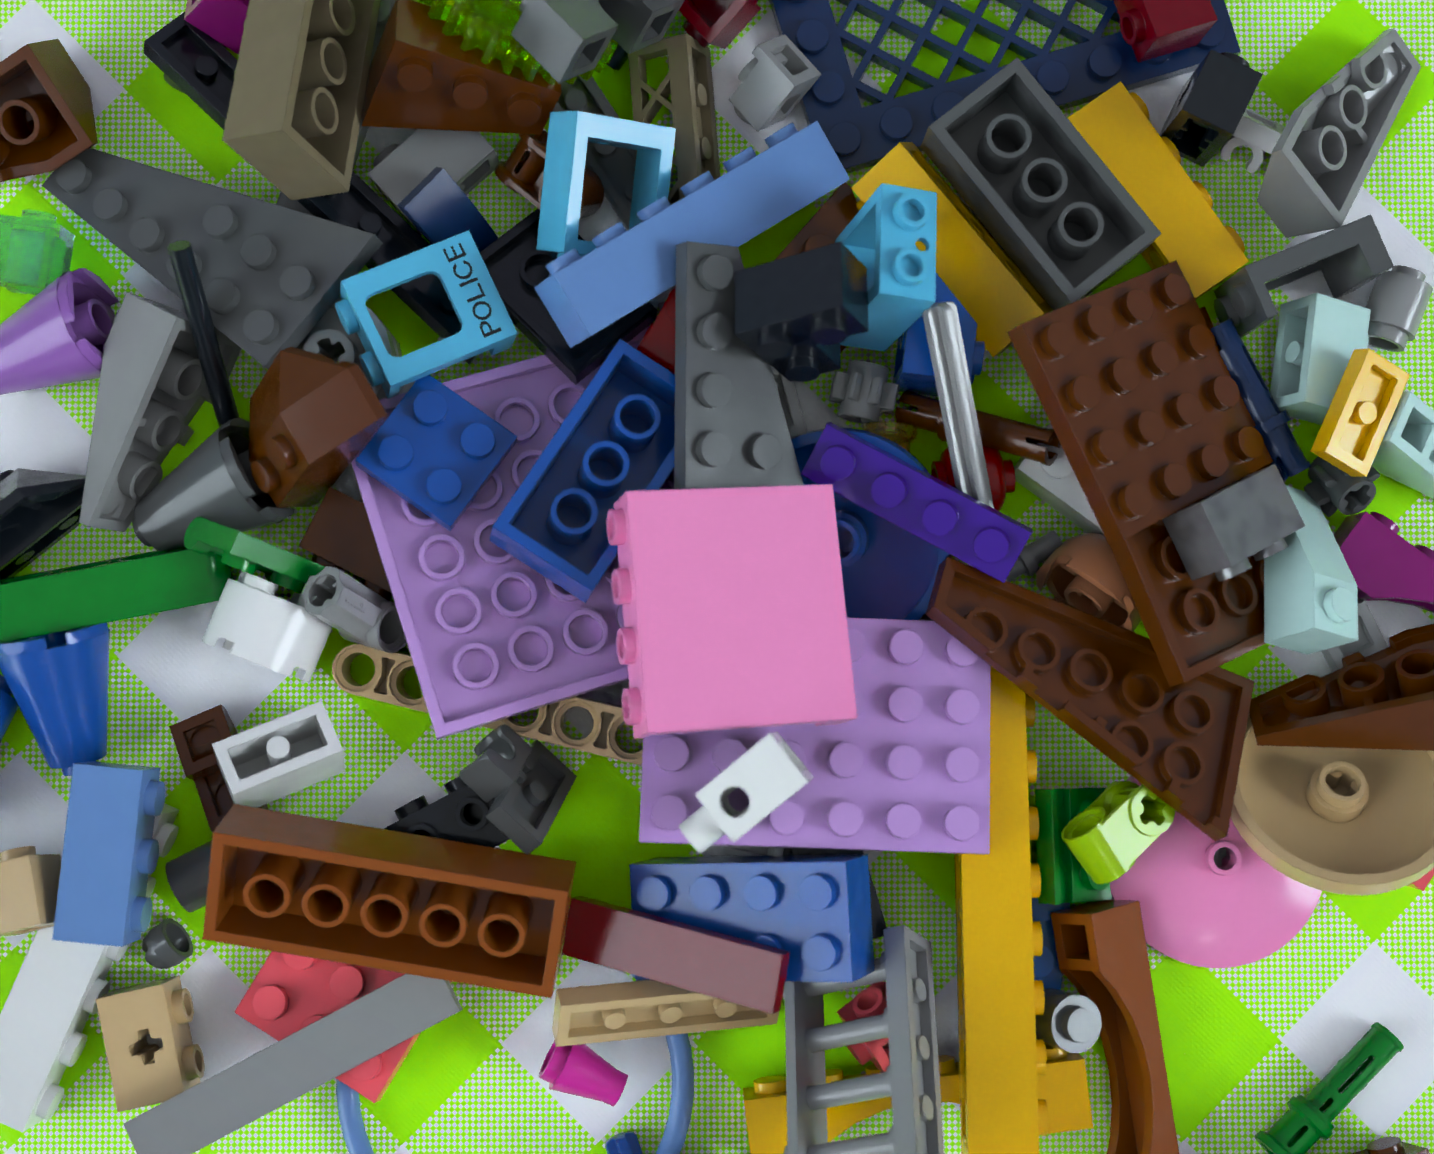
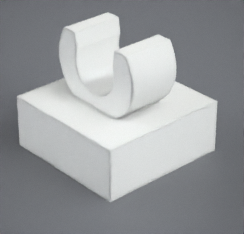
M1246 108L1234 134L1220 149L1221 159L1227 162L1236 147L1248 146L1252 150V156L1245 167L1247 172L1254 173L1263 162V151L1269 154L1272 153L1285 126Z

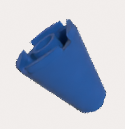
M107 623L0 643V670L49 768H62L64 776H72L73 763L96 761L107 755L110 629Z

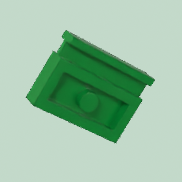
M1107 787L1035 789V806H1037L1039 814L1038 840H1036L1037 863L1039 864L1041 874L1039 904L1058 905L1061 903L1112 900L1110 882L1106 884H1096L1093 882L1061 838V833L1067 823L1083 812Z

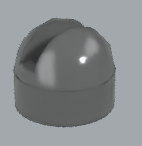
M167 918L148 932L143 939L142 950L146 952L145 960L156 969H169L177 966L192 955L193 944L183 926L177 921Z

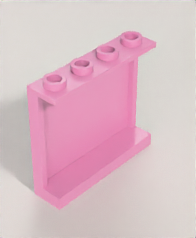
M833 484L626 491L614 503V509L609 510L607 514V536L609 544L611 546L617 545L619 568L614 569L612 573V595L615 604L622 605L624 628L618 629L617 654L620 664H627L629 688H625L622 693V713L625 724L633 725L634 739H643L650 735L811 723H815L816 726L838 725L857 719Z

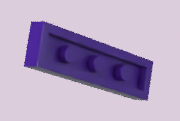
M832 422L826 424L801 472V475L820 485L833 484V492L1003 583L1033 531L1032 528Z

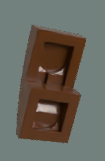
M221 704L169 726L185 776L195 782L211 832L215 830L234 805L212 746L215 742L238 734L226 708ZM267 804L258 807L269 810Z

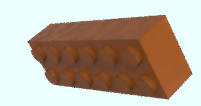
M234 804L213 831L203 940L552 998L561 964L576 862Z

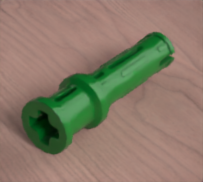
M1375 1022L1371 1029L1305 1097L1300 1094L1297 1097L1293 1096L1287 1102L1289 1110L1268 1132L1260 1130L1254 1138L1268 1154H1305L1320 1138L1327 1140L1333 1134L1332 1129L1334 1126L1331 1122L1398 1052L1404 1049L1403 1044L1386 1027Z

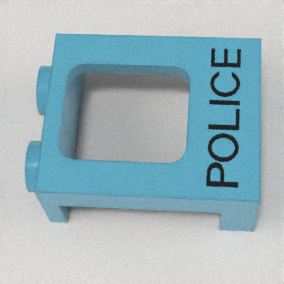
M469 230L342 280L340 289L341 301L335 303L338 317L346 333L351 335L357 332L366 351L359 355V359L368 381L372 387L381 384L388 399L399 395L401 386L485 351H489L490 355L493 356L510 349L518 334ZM432 274L437 276L461 323V330L455 335L404 356L394 357L390 355L367 310L366 301L374 295L424 275Z

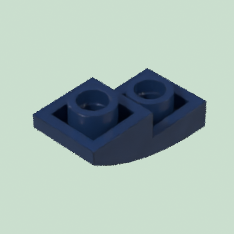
M436 167L397 205L426 237L430 245L469 230L480 253L498 239L482 214L444 168Z

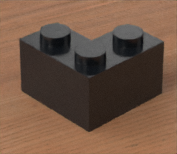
M841 241L735 272V335L790 382L812 381L817 379L820 374L841 369L840 343L849 336L869 331L867 268Z

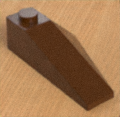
M1434 624L1407 629L1389 637L1390 647L1370 656L1364 657L1359 651L1342 658L1343 668L1323 677L1306 674L1252 698L1249 715L1257 745L1434 751Z

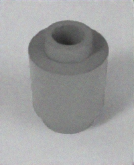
M1396 265L1391 271H1386L1376 278L1365 307L1371 309L1368 330L1369 345L1387 351L1402 352L1407 341L1415 339L1433 291L1432 286L1424 281L1426 275L1423 272L1411 267Z

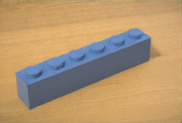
M818 121L813 122L800 131L796 129L793 122L764 139L769 147L764 152L756 155L752 146L743 150L723 163L727 171L726 174L714 180L710 171L703 173L680 188L685 196L683 199L671 205L667 197L664 196L636 213L641 223L626 231L622 222H619L591 239L597 249L581 257L577 249L574 248L547 264L546 268L551 276L535 286L534 289L569 347L572 348L676 285L677 244L689 241L739 247L850 180Z

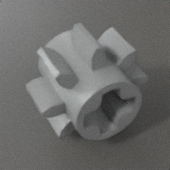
M854 360L849 361L847 373L835 371L829 401L840 403L838 417L855 423L878 425L881 412L892 414L895 408L899 384L887 382L890 370L879 364Z

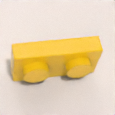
M1370 348L1354 349L1310 452L1351 477H1367L1410 374Z

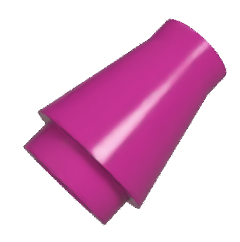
M555 1041L551 1045L539 1072V1078L550 1083V1090L601 1101L612 1107L618 1102L628 1079L627 1074L617 1070L586 1044L556 1047Z

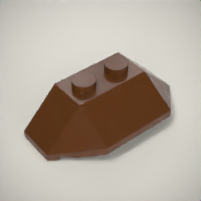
M288 347L280 350L251 396L249 419V461L251 462V472L257 486L264 493H269L277 508L311 507L319 503L329 487L333 486L388 416L358 364L348 361L337 363L321 354Z

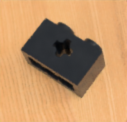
M1211 49L1182 87L1159 133L1160 137L1165 136L1169 138L1178 149L1181 157L1204 167L1234 134L1263 74L1251 69L1249 63L1236 54L1229 52L1218 53Z

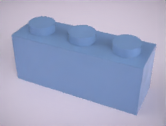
M97 761L73 763L52 940L123 947L140 940L141 933L147 931L152 916V900L150 897H146L148 874H152L155 871L159 856V843L157 839H152L155 816H159L163 810L166 795L165 784L159 781L161 768Z

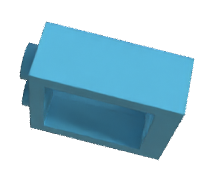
M582 111L550 112L536 250L556 252L558 258L574 248L577 249L581 257L597 249L593 241L578 240L588 142L637 150L629 229L640 224L641 221L636 213L664 196L668 199L676 128Z
M881 183L836 238L835 243L841 241L867 268L869 331L849 336L840 345L885 352L922 315L924 310L929 309L935 303L937 192ZM916 241L922 242L926 246V251L917 249Z

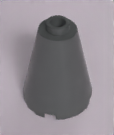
M239 417L222 424L135 505V518L132 521L136 536L144 545L162 552L164 550L171 551L185 547L184 535L186 529L196 517H203L244 532L279 523L293 515L295 508H277L269 493H264L257 486L252 476L251 462L249 461V421Z

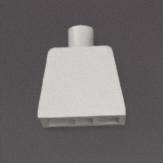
M778 732L769 733L695 794L703 806L679 824V828L699 853L704 852L725 834L734 843L810 782L814 776ZM738 787L743 789L749 797V805L741 812L735 810L728 800V795Z

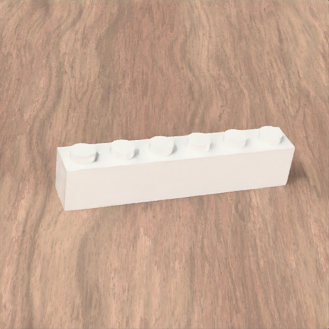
M165 803L161 814L155 816L152 838L157 839L159 843L160 857H165L169 853L179 831V827L174 825L179 809ZM148 874L146 897L151 896L156 884V878L151 877V874ZM54 926L37 930L0 1013L1 1124L23 1133L43 1119L49 1120L55 1113L64 1094V1088L58 1085L66 1067H72L77 1062L86 1045L87 1035L83 1034L82 1031L90 1013L94 1015L98 1012L96 998L109 992L110 983L105 981L113 961L118 962L123 957L130 944L119 947L52 940Z

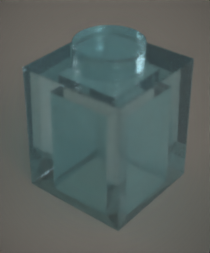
M26 209L22 210L21 217L0 215V286L14 293L37 295L60 275L70 271L75 235L57 223L55 215L47 212Z

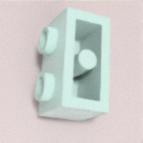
M1314 293L1280 304L1270 393L1280 411L1287 410L1290 417L1322 425L1354 349H1366L1368 347L1371 309L1320 293Z

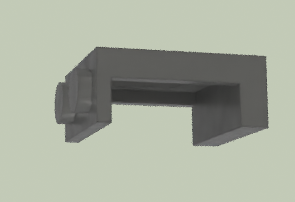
M1370 214L1244 266L1214 290L1217 298L1214 300L1215 313L1220 323L1232 318L1234 326L1240 338L1278 315L1269 294L1271 290L1321 270L1333 298L1337 299L1354 292L1394 267Z

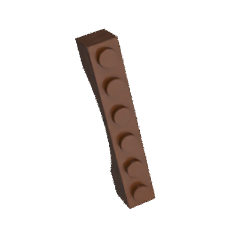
M1133 900L1093 901L1051 912L1059 969L1076 987L1080 995L1090 998L1097 1005L1101 1014L1102 1028L1100 1037L1109 1070L1112 1102L1110 1139L1107 1154H1179L1140 902Z

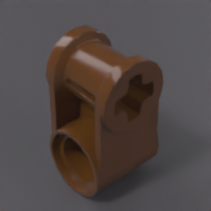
M545 130L542 131L541 135L519 134L520 140L507 161H500L494 169L496 176L503 184L525 197L539 210L541 206L548 132ZM586 166L580 218L595 214L601 208L604 200V187L601 179Z

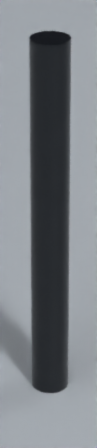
M186 240L175 241L167 246V250L217 423L220 427L231 419L239 418L191 243Z

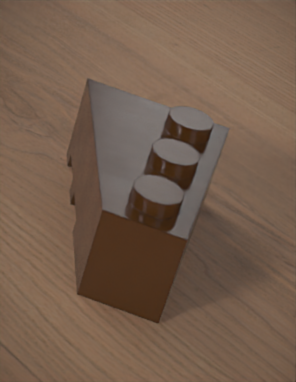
M396 0L370 64L361 126L541 135L549 119L550 112L553 111L561 95V83H558L511 35L512 33L413 0Z

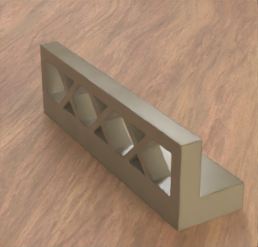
M687 33L664 38L657 43L628 54L633 121L651 124L663 105L672 112V128H676L674 141L676 155L673 154L672 163L677 166L678 180L669 192L668 201L671 205L685 197L680 188L703 173L710 171L714 180L721 176L710 48L702 47L698 40ZM667 55L669 72L657 90H655L647 83L646 60ZM670 94H671V101H669V100L667 99Z

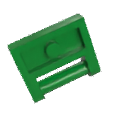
M203 517L193 519L184 535V546L187 549L200 554H206L209 551L222 556L220 562L252 575H254L255 570L265 573V578L268 581L300 594L309 577L317 575L325 568L323 565Z

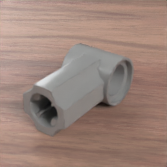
M325 566L320 573L309 577L301 594L306 602L305 611L337 629L345 640L388 653L398 652L407 644L393 601L383 598L334 567Z

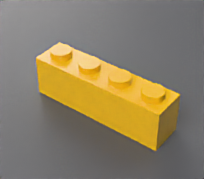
M1120 81L1067 117L1162 233L1141 253L1152 270L1177 260L1196 300L1249 262L1244 254L1245 246L1241 237L1232 227L1222 224L1212 210L1213 201L1209 192L1201 183L1190 179L1180 165L1181 156L1178 149L1169 138L1165 136L1160 137L1150 123L1148 108L1139 95L1134 92L1129 93Z
M899 142L851 187L860 198L856 203L858 210L863 207L881 183L937 192L936 273L976 321L975 341H984V352L988 350L993 357L1004 352L1013 344L1007 333L1008 331L1024 322L1052 311V308L1013 260L998 245L996 240L913 142ZM916 241L917 249L926 251V246L922 242Z

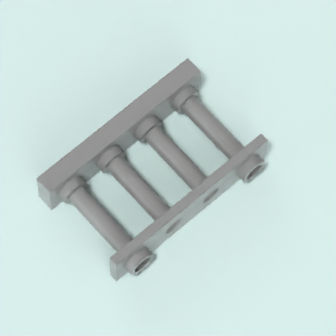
M904 924L883 929L884 951L881 953L880 958L874 959L875 971L853 983L785 982L783 998L785 1000L787 1145L784 1149V1154H945L931 942ZM886 981L887 1007L884 1009L883 1014L824 1026L823 994ZM889 1038L890 1065L887 1067L886 1072L826 1083L825 1050ZM891 1096L893 1125L890 1127L889 1132L828 1142L827 1108Z

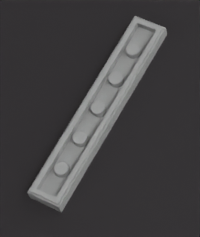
M405 974L123 1123L137 1154H193L462 1011L463 1008L449 981Z

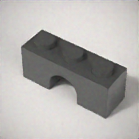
M522 0L520 4L522 14L511 35L558 83H561L595 69L611 39L615 40L628 54L661 41L685 0Z

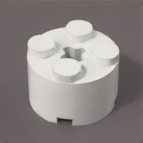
M241 571L237 581L228 578L202 642L215 647L219 637L225 639L222 648L229 650V654L289 677L292 676L295 667H298L295 677L309 683L330 635L332 626L305 611L306 602L301 594L294 592L289 602L275 596L279 585Z

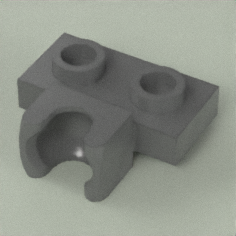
M500 725L475 746L474 751L478 758L462 769L459 775L461 780L486 803L493 798L495 799L485 817L504 836L508 837L528 855L542 844L577 776L539 740H535L529 745L508 725Z

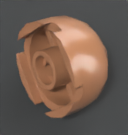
M1083 533L1068 538L1045 560L1036 572V584L1039 591L1047 585L1055 601L1132 632L1142 621L1111 546L1108 544L1104 534Z

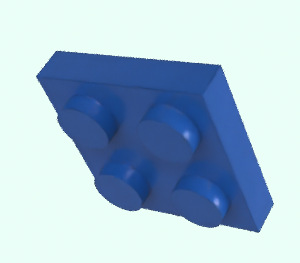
M428 375L415 381L356 458L355 462L356 466L451 531L515 445L518 436L434 377Z

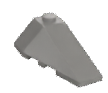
M1395 28L1382 32L1293 111L1271 153L1257 202L1285 238L1336 229L1342 226L1421 68V65Z
M126 292L104 344L79 522L87 527L119 532L127 530L135 518V505L159 484L163 478L161 463L176 443L185 446L193 435L194 431L188 425L205 401L212 404L186 314L162 303ZM214 326L229 378L242 348Z

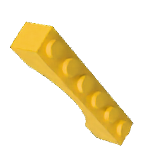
M1045 1045L1047 1057L1046 1074L1037 1075L1038 1099H1045L1047 1103L1048 1134L1092 1129L1093 1120L1085 1059L1079 1053H1069ZM938 1055L941 1102L960 1104L959 1062H955L954 1056ZM874 1064L865 1067L866 1073L843 1076V1070L826 1069V1083L881 1072ZM786 1076L760 1077L753 1081L754 1087L743 1088L750 1154H784V1149L787 1145ZM891 1096L827 1108L828 1142L855 1123L884 1110L892 1109Z

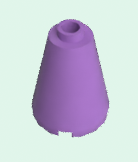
M86 268L65 272L0 324V395L100 378L104 344L115 317L111 305L119 301L113 291L99 276Z

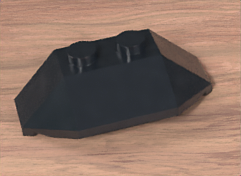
M22 468L0 473V580L17 575L81 524L79 519L86 475Z

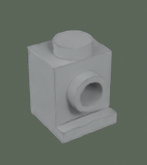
M786 34L758 44L752 51L755 58L739 73L738 79L742 83L728 99L733 104L738 117L751 125L757 132L785 120L822 75Z

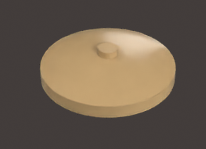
M1249 715L1231 813L1232 822L1241 837L1261 859L1285 876L1306 886L1343 895H1374L1400 889L1417 881L1434 867V751L1257 745Z

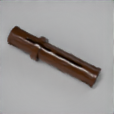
M910 390L903 392L898 401L910 405V408L917 411L914 412L896 407V422L899 425H908L937 433L940 440L947 442L939 400L916 394ZM976 410L982 446L1041 462L1042 465L1046 466L1052 465L1056 460L1057 453L1037 445L1041 443L1060 449L1061 444L1054 429H1047Z

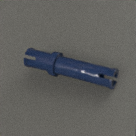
M1232 318L1211 328L1210 331L1220 350L1219 353L1231 378L1238 385L1240 395L1256 425L1254 428L1262 435L1273 460L1269 465H1276L1283 481L1289 476L1292 477L1311 467L1310 462L1307 461L1287 424L1291 420L1287 410L1280 411L1240 338Z

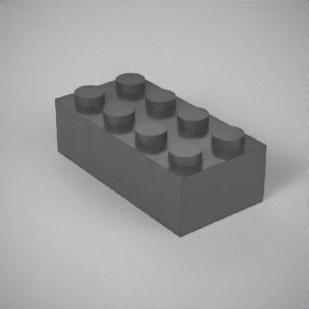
M1018 57L928 126L921 144L922 150L1053 311L1087 297L1144 252L1162 234Z

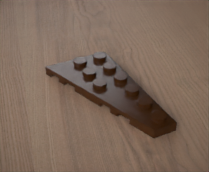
M947 557L939 565L926 615L1215 842L1228 836L1255 681L1217 667L1188 682L1169 687L1149 638L1006 580L1003 583L972 566Z

